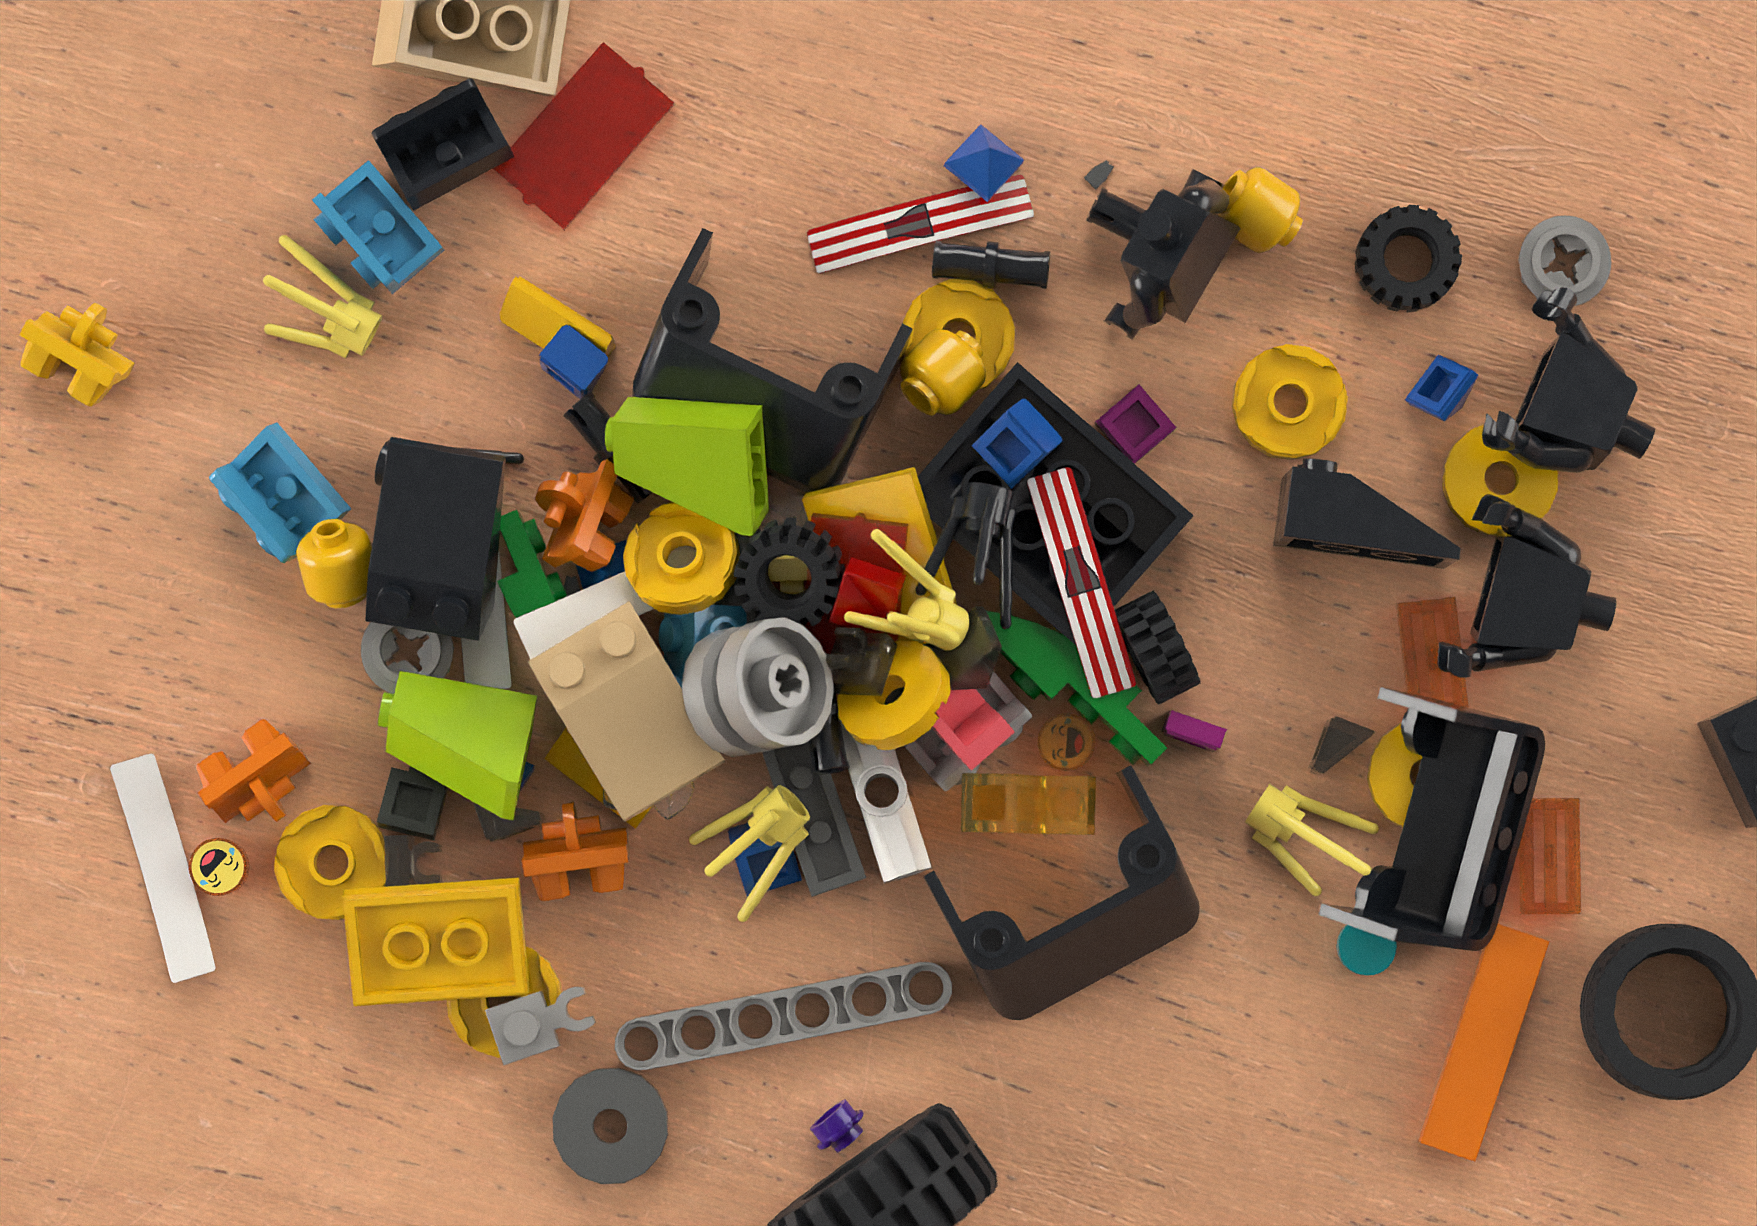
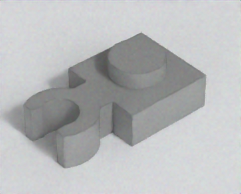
M572 987L563 991L558 996L556 1003L547 1006L543 992L538 991L486 1009L485 1012L503 1065L561 1046L556 1029L564 1027L567 1030L577 1032L593 1026L596 1023L594 1016L575 1020L570 1017L567 1011L568 1003L573 998L586 994L585 988Z

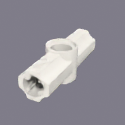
M841 722L847 761H849L850 765L848 771L883 882L888 883L932 869L895 749L878 750L874 745L865 744L866 746H864L850 735ZM879 777L891 779L896 783L899 790L895 802L884 808L871 805L865 797L867 785Z

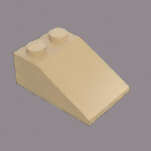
M382 0L372 66L460 83L467 79H473L475 84L479 86L555 96L570 0Z
M630 601L528 661L541 686L624 822L725 762L721 753L713 750L696 733L685 711L682 688Z

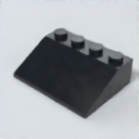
M1017 362L918 475V479L930 518L942 529H944L950 516L953 498H965L969 482L995 485L1014 492L1010 509L1017 511L1013 526L1012 590L1076 645L1027 485L1028 479L1066 467L1072 469L1113 607L1194 515ZM1021 399H1026L1062 437V442L1013 488H1010L972 445L1009 408ZM962 520L953 539L976 557L979 536L964 531L966 521ZM999 537L992 538L988 564L986 566L998 578Z

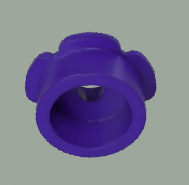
M846 1099L838 1102L826 1111L810 1127V1130L820 1142L817 1145L818 1149L824 1150L831 1145L836 1152H840L849 1146L863 1132V1129L858 1124L864 1115L861 1109L855 1111Z

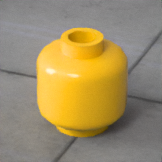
M1261 167L1252 168L1245 173L1238 170L1223 185L1222 188L1229 195V205L1224 212L1218 213V216L1241 228L1235 237L1236 240L1256 253H1264L1277 244L1282 247L1287 246L1297 235L1303 219L1297 215L1300 207V195L1292 187Z
M935 329L928 333L901 362L900 374L903 381L900 387L903 394L913 406L927 415H934L936 413L951 415L957 412L985 382L986 369L981 360L983 355L981 346L972 336L963 331H958L954 334L948 330Z
M328 519L317 523L300 540L296 556L306 592L311 598L332 608H347L358 604L367 596L368 569L372 545L364 529L356 524L346 523L339 519Z

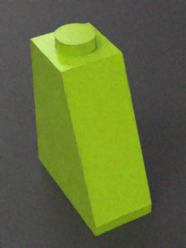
M628 397L614 417L609 418L605 430V445L608 452H613L616 475L740 535L754 536L769 512L762 405Z
M400 671L394 694L383 693L379 710L378 726L388 728L385 752L500 818L514 820L533 732L537 695Z

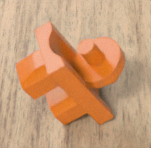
M608 459L600 463L596 472H580L575 475L565 471L561 474L559 481H543L537 489L535 501L546 512L543 522L547 526L554 528L542 560L554 568L572 561L576 565L593 572L606 566L612 558L616 545L613 540L599 532L597 527L599 522H602L609 528L622 523L630 511L634 498L615 483L617 475L615 474L614 464Z
M261 719L245 730L241 737L250 750L251 756L234 766L230 758L223 751L212 753L196 766L204 787L198 792L206 807L212 808L225 823L239 813H242L249 822L264 810L276 822L281 820L287 814L279 800L296 789L290 778L311 764L303 750L285 733L280 734L266 719Z
M574 802L562 803L563 820L542 823L544 839L523 842L524 857H522L524 877L532 876V881L540 901L563 899L569 896L571 888L568 871L589 868L593 892L605 893L623 889L625 863H628L629 841L626 827L601 831L599 815L578 818Z

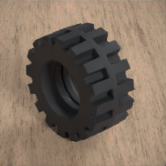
M1409 204L1403 208L1397 206L1380 214L1365 229L1356 248V261L1354 264L1355 271L1360 277L1359 284L1364 291L1367 290L1372 295L1370 299L1378 305L1382 303L1388 306V310L1396 312L1398 310L1416 312L1419 309L1428 308L1435 304L1453 286L1458 276L1459 267L1462 264V254L1459 252L1461 243L1458 235L1454 236L1451 231L1452 225L1447 219L1443 221L1436 216L1438 212L1430 208L1428 210L1420 209L1419 205ZM1410 235L1417 237L1429 248L1432 264L1429 273L1424 278L1415 282L1400 281L1392 276L1386 268L1384 260L1386 246L1390 241L1399 236Z

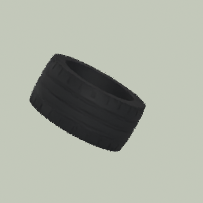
M1655 924L1641 927L1626 933L1611 943L1599 955L1588 972L1580 1001V1019L1583 1034L1592 1055L1601 1068L1624 1087L1639 1094L1665 1100H1687L1701 1097L1718 1090L1734 1079L1751 1060L1754 1051H1756L1757 980L1742 955L1732 945L1712 932L1684 924ZM1667 953L1689 956L1708 967L1721 984L1727 1005L1724 1032L1714 1050L1698 1063L1674 1070L1653 1067L1634 1056L1620 1038L1614 1017L1617 991L1628 972L1645 959Z

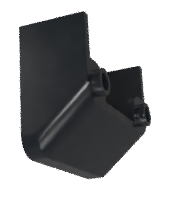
M702 228L663 303L634 376L632 396L762 405L767 474L805 493L840 485L905 356L913 328L902 323L878 373L856 363H840L825 373L816 392L804 388L711 343L719 325L720 310L714 297L707 291L697 287L709 262L713 232Z
M1380 687L1378 699L1409 708L1403 716L1401 732L1407 750L1421 755L1422 760L1393 866H1376L1371 869L1369 875L1363 876L1360 879L1355 891L1356 903L1354 908L1321 903L1318 915L1392 941L1479 951L1490 942L1498 925L1545 754L1544 733L1537 726L1431 697Z
M1132 765L1116 773L1144 824L1126 835L1118 848V865L1129 887L1026 942L1016 923L1008 915L998 911L981 912L961 922L935 871L923 876L991 1005L1001 1016L1011 1020L1030 1018L1188 933L1196 924L1200 912L1197 895L1175 845Z

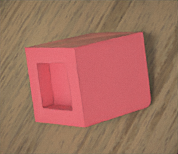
M952 669L949 672L950 695L947 704L945 705L942 701L940 708L935 713L939 719L932 726V729L948 748L972 771L1014 734L1015 731L984 700L958 669Z

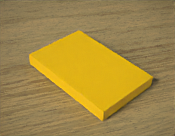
M915 467L808 492L803 496L802 502L808 521L816 524L813 532L820 536L826 530L832 536L829 545L831 548L839 545L842 552L839 564L845 563V570L852 557L907 575L895 611L896 613L908 615L910 607L917 599L930 596L931 593L928 590L925 595H918L915 591L918 581L871 537L873 530H881L922 568H925L938 540ZM943 560L934 579L952 589ZM956 598L953 601L955 605H957ZM842 626L853 660L863 658L876 647L894 641H913L904 636L870 628Z
M519 878L344 889L342 901L353 1006L528 995L529 978Z

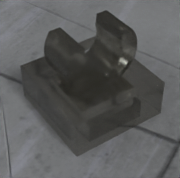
M836 627L834 632L836 635L831 654H827L826 663L832 673L833 694L882 696L898 644L887 633H868L860 628Z
M412 835L384 836L386 887L415 885V882L418 884L442 882V875H426L419 868V860L422 855L428 852H442L440 844L426 841L414 846V836Z

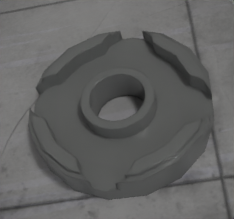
M621 1068L596 1069L575 1079L560 1096L552 1117L553 1141L563 1162L580 1177L599 1184L625 1183L644 1174L661 1156L668 1136V1111L658 1090L642 1075ZM605 1109L619 1111L627 1121L626 1134L617 1142L603 1141L595 1132V1118L599 1112Z

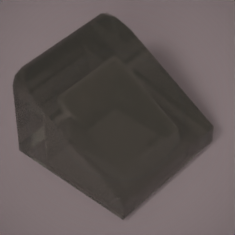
M975 606L968 612L969 628L959 646L949 651L936 646L932 648L949 673L950 690L986 689L987 685H989L1002 645L983 606Z
M1337 716L1326 720L1308 769H1311L1310 773L1315 775L1324 774L1370 738L1375 731Z
M474 803L486 840H490V842H497L539 827L546 821L542 812L517 807L514 820L503 819Z

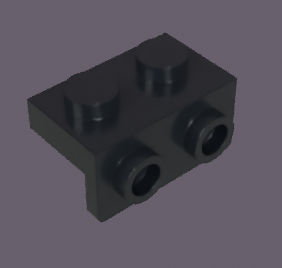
M467 79L456 86L442 90L437 96L413 109L393 116L386 123L375 128L371 133L413 211L515 157L473 79Z

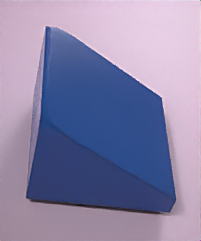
M569 325L562 326L539 354L541 369L579 399L593 391L608 364L607 355Z
M1021 399L1009 408L972 447L1008 486L1013 488L1062 442V437L1028 400Z
M748 823L732 827L728 830L730 844L750 829ZM758 838L735 858L747 897L782 843L777 841L773 846H768ZM794 850L767 891L802 881Z

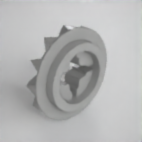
M1556 216L1536 225L1525 237L1517 259L1522 275V283L1529 288L1536 299L1544 291L1553 292L1557 288H1569L1577 297L1575 306L1582 305L1595 297L1606 284L1611 270V253L1602 233L1588 221L1574 216ZM1552 240H1554L1557 248H1561L1565 255L1573 252L1578 254L1582 251L1586 253L1572 267L1574 274L1572 279L1575 284H1573L1570 277H1566L1563 271L1544 273L1543 270L1556 258L1553 250L1555 245Z
M373 622L369 623L364 632L361 642V658L365 671L377 686L389 693L394 694L400 671L437 678H444L450 671L454 652L451 636ZM395 629L398 630L400 635H404L410 641L429 636V639L423 642L424 646L417 651L420 658L419 664L423 668L420 672L416 666H412L406 660L387 665V662L393 659V655L399 650L396 642L398 638L393 632Z

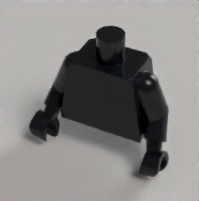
M1192 169L1182 191L1178 195L1165 189H1161L1156 194L1148 210L1144 211L1140 216L1138 227L1121 256L1122 266L1130 282L1132 301L1126 306L1116 302L1104 322L1109 325H1117L1127 333V337L1131 340L1134 339L1140 328L1155 325L1162 320L1166 313L1186 323L1241 229L1238 225L1216 215L1217 213L1224 212L1229 205V195L1222 188L1223 183Z
M1561 287L1553 292L1544 291L1533 305L1532 311L1536 316L1543 320L1554 321L1556 324L1555 332L1558 337L1543 353L1516 419L1514 420L1509 414L1499 411L1496 422L1486 413L1482 441L1488 448L1508 451L1534 469L1579 473L1584 470H1595L1611 453L1613 447L1638 459L1642 458L1653 439L1655 428L1628 415L1638 386L1634 380L1625 374V370L1592 337L1581 317L1571 312L1577 303V297L1569 288Z
M1486 494L1483 496L1471 520L1482 521V523L1489 525H1498L1502 529L1498 528L1470 632L1477 643L1471 644L1468 649H1462L1453 644L1439 642L1438 668L1454 676L1467 678L1471 677L1472 670L1476 672L1545 662L1551 659L1557 650L1571 649L1578 625L1609 631L1615 615L1616 598L1587 591L1591 570L1580 562L1581 550L1579 546L1543 519L1517 508L1515 505L1494 495Z

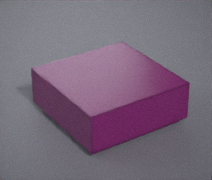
M1140 384L1095 421V425L1107 439L1134 464L1177 428Z
M1171 710L1167 713L1161 732H1164V736L1214 752L1221 748L1227 729Z

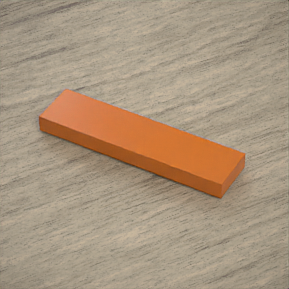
M1501 924L1497 925L1492 939L1482 950L1418 1139L1419 1143L1473 1162L1476 1161L1550 941Z

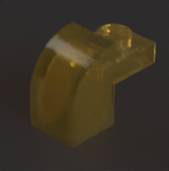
M962 773L961 832L1095 835L1096 777Z

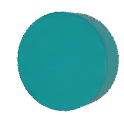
M1345 925L1338 935L1336 948L1340 961L1348 970L1359 975L1369 976L1381 973L1390 966L1396 954L1397 944L1396 941Z

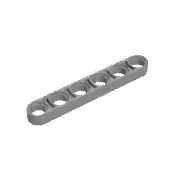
M918 962L638 1017L626 1022L618 1030L615 1038V1051L619 1060L625 1066L634 1070H648L928 1015L940 1011L949 1002L952 994V982L948 973L940 965L932 962ZM921 971L936 973L943 983L941 997L930 1005L917 1003L909 992V984L912 977ZM865 982L879 984L886 994L884 1009L874 1016L860 1014L852 1003L854 990ZM808 993H816L823 996L829 1005L827 1020L817 1027L803 1025L795 1014V1006L798 1000ZM752 1004H759L765 1007L772 1017L770 1031L761 1038H750L739 1027L741 1011ZM703 1016L713 1023L715 1038L709 1047L693 1049L684 1042L682 1027L688 1018ZM636 1027L651 1029L658 1039V1049L655 1055L645 1061L633 1059L625 1049V1038Z

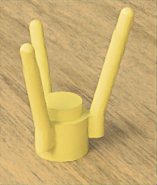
M282 235L279 238L280 245L349 303L347 304L338 299L332 307L271 275H266L263 283L267 287L327 318L323 330L332 334V336L328 337L271 323L265 325L264 332L268 335L284 338L285 340L327 349L345 359L350 350L363 356L382 320V315L372 311L375 302L355 292L303 247H300L287 235Z
M873 530L871 533L872 539L931 594L929 597L917 599L910 607L908 615L891 612L888 614L887 619L848 611L844 615L845 621L865 628L904 636L919 643L925 641L945 651L955 649L964 640L969 628L968 613L964 608L953 604L955 591L940 584L881 530Z
M1269 784L1245 821L1246 824L1257 830L1251 839L1267 848L1313 896L1321 894V887L1276 840V837L1287 843L1292 834L1295 833L1360 874L1367 876L1371 873V867L1301 822L1305 813L1296 807L1370 834H1376L1379 831V826L1354 814L1303 796L1287 785L1283 791H1280Z
M778 785L773 790L766 786L749 802L706 825L689 837V842L692 845H697L754 814L748 820L750 829L705 868V874L709 877L714 876L724 866L733 861L758 838L768 846H773L777 841L782 843L737 915L740 922L748 920L794 848L809 835L808 831L803 827L810 820L806 807L793 792L782 785Z

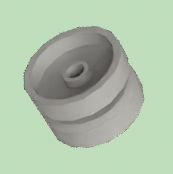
M774 618L748 623L742 627L715 631L697 642L685 662L682 692L685 711L696 733L713 750L736 757L805 744L820 733L829 717L834 686L830 663L820 642L803 625L787 618Z

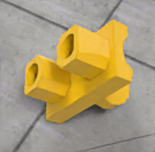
M93 303L84 314L67 305L62 311L60 318L46 311L36 321L32 319L26 320L19 334L28 340L20 363L21 367L38 377L48 379L55 375L61 361L77 369L67 392L71 397L90 407L101 402L113 385L128 378L135 363L111 349L118 334L103 326L107 309L98 303Z

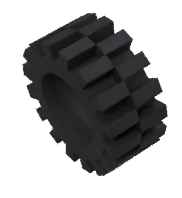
M786 518L783 525H778L777 520L771 521L766 524L763 531L758 529L754 536H751L735 567L734 577H738L734 588L736 596L744 595L745 597L741 604L745 612L748 613L753 608L758 612L754 621L787 618L804 627L807 622H810L813 627L821 622L825 613L828 615L839 592L845 572V563L839 564L842 556L839 545L831 548L829 542L832 536L826 530L819 536L813 532L815 523L806 520L804 526L800 527L796 526V518ZM786 555L799 558L810 570L811 585L805 591L798 594L781 592L769 579L768 566L771 561Z
M1151 591L1115 609L1126 650L1157 704L1160 705L1200 684L1198 671L1192 662L1193 659L1184 645L1185 642L1181 634L1178 633L1172 617L1168 615L1167 609L1163 602L1160 601L1157 593Z

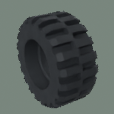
M937 1103L922 1113L915 1115L901 1126H898L837 1168L833 1173L822 1179L810 1190L793 1201L787 1208L778 1213L767 1226H954L994 1193L997 1188V1173L953 1109Z

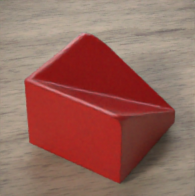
M851 557L844 572L829 622L842 626L865 628L846 622L844 615L848 611L887 619L889 613L896 611L907 575Z

